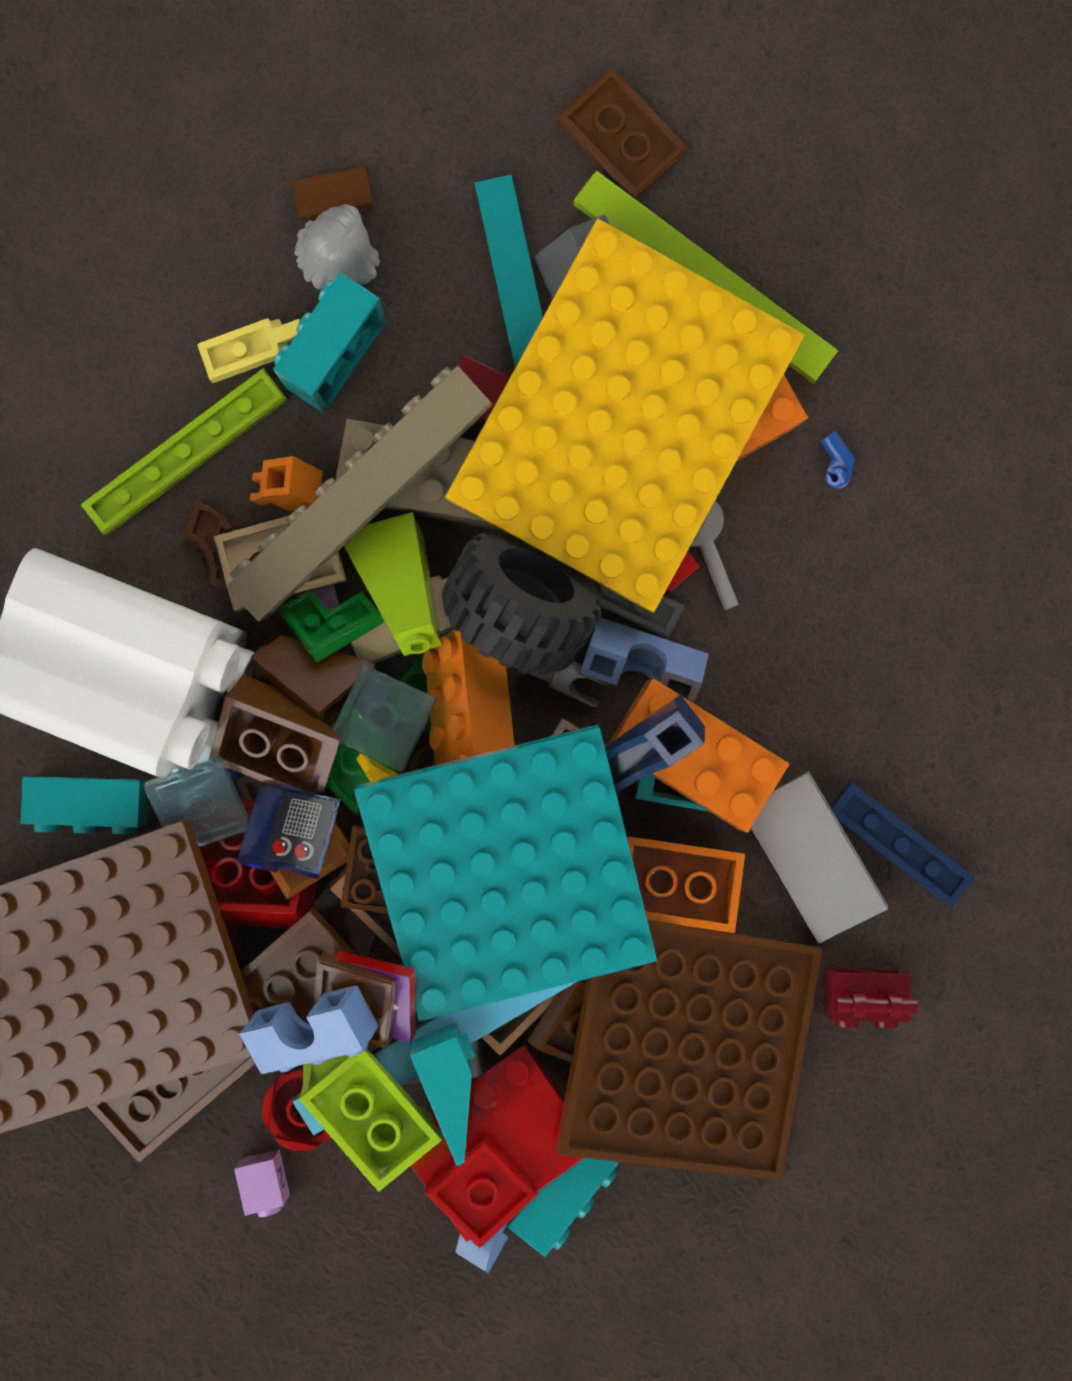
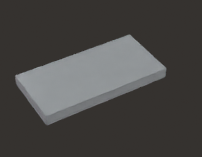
M808 771L776 788L751 829L818 944L888 910L886 901L810 772Z

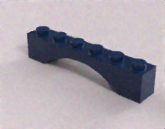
M681 695L605 747L616 793L652 773L671 767L704 744L705 725Z

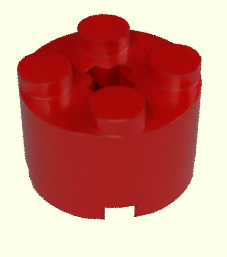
M303 1065L296 1066L287 1072H282L268 1089L262 1106L263 1121L266 1128L268 1126L271 1133L275 1136L274 1139L283 1147L295 1151L312 1150L331 1138L325 1129L313 1136L293 1104L294 1097L302 1091Z

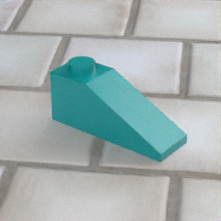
M454 1023L412 1040L410 1057L456 1166L465 1161L472 1077L471 1058L476 1057V1053L468 1033L461 1035L457 1024Z

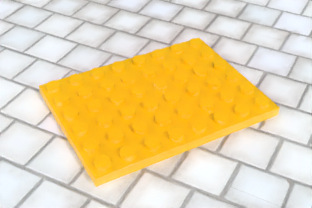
M597 218L448 490L445 499L638 606L654 613L805 335Z

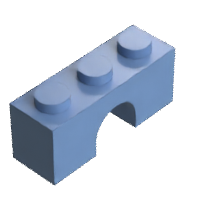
M600 617L599 622L595 626L580 673L617 686L622 673L627 671L641 672L694 703L703 682L709 654Z
M354 985L323 993L306 1017L309 1024L300 1019L291 1003L287 1002L257 1010L239 1035L260 1073L265 1074L278 1070L279 1072H287L296 1066L308 1063L318 1065L330 1058L342 1055L347 1057L356 1056L368 1047V1042L378 1028V1024L359 987Z

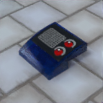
M260 786L237 862L277 873L279 868L318 879L340 800L300 790Z

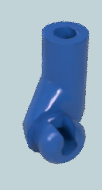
M835 431L820 443L831 457L825 480L830 487L837 489L843 488L849 483L855 458Z

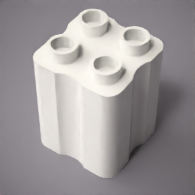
M33 548L24 556L6 596L0 619V714L157 777L167 776L170 772L179 776L188 775L196 764L208 769L215 764L209 761L219 723L214 720L225 692H229L242 675L252 678L254 673L252 657L255 655V652L244 648L247 640V633L245 631L41 549Z

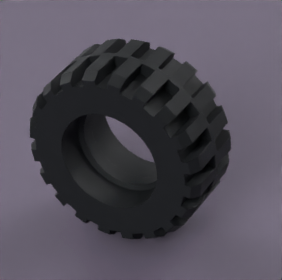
M498 530L477 535L465 545L442 590L445 614L449 616L450 624L454 630L462 633V639L466 643L476 646L480 649L479 653L488 659L492 657L498 660L502 666L507 668L513 666L518 668L519 672L528 674L536 671L538 675L549 674L567 668L578 656L601 616L599 594H596V588L591 580H587L579 572L506 532L499 533Z

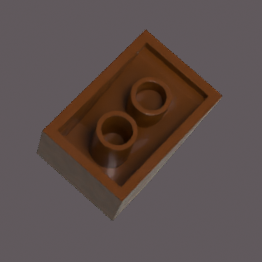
M242 675L225 697L209 761L290 793L322 799L342 736L281 689Z

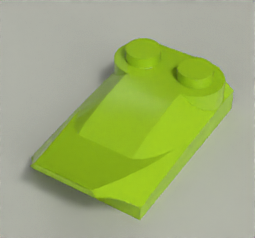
M367 1048L353 1057L342 1055L330 1058L318 1065L312 1063L303 1065V1086L299 1101L378 1192L442 1140L443 1134L435 1126L432 1114L414 1102Z

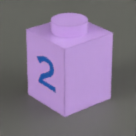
M280 1149L242 1158L234 1168L245 1216L258 1213V1217H266L281 1210L290 1193Z

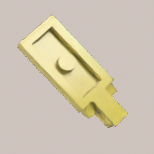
M267 318L197 344L209 380L215 383L273 362L279 350L285 344L290 345L298 334L296 329L300 320L297 319L282 325L280 319L270 321Z

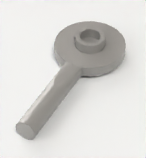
M714 501L690 546L700 548L726 611L738 606L739 603L714 544V540L719 536L724 523L722 509Z

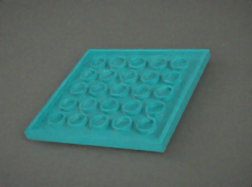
M598 724L355 786V796L402 963L405 967L415 969L416 1012L419 1021L657 961Z

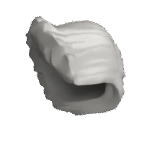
M349 204L329 208L317 216L315 221H308L305 224L306 228L299 230L297 234L298 242L294 252L298 256L296 259L297 267L303 270L304 279L307 282H312L317 290L322 289L329 280L334 281L340 272L359 285L368 284L372 279H375L377 275L375 267L379 266L380 263L379 253L370 244L368 232L361 221V215L357 208Z

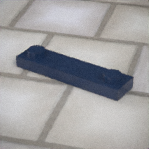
M848 782L830 806L840 824L950 908L955 906L976 878L853 782Z

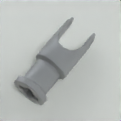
M575 661L567 668L555 673L551 672L538 675L536 671L529 673L547 682L549 688L593 707H598L599 701L579 692L572 682L577 678H589L603 685L610 684L581 674L582 665ZM519 672V674L523 676L528 674L524 672Z

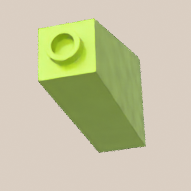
M411 512L366 525L344 547L403 655L420 654L429 649L442 646L424 536L414 513Z

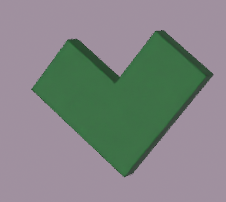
M309 590L278 609L284 621L316 663L384 623L381 613L363 592L328 611L315 593Z

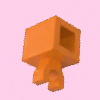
M294 456L264 460L262 472L252 474V480L261 484L260 491L258 493H250L249 501L258 505L272 503L289 512L295 511L302 505L308 508L318 499L315 492L322 485L323 471Z

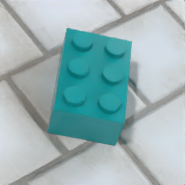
M341 272L334 281L329 280L323 286L319 294L320 302L312 313L307 312L301 318L296 329L298 334L290 345L285 344L279 350L274 360L275 367L273 370L286 389L323 414L387 323L379 297Z

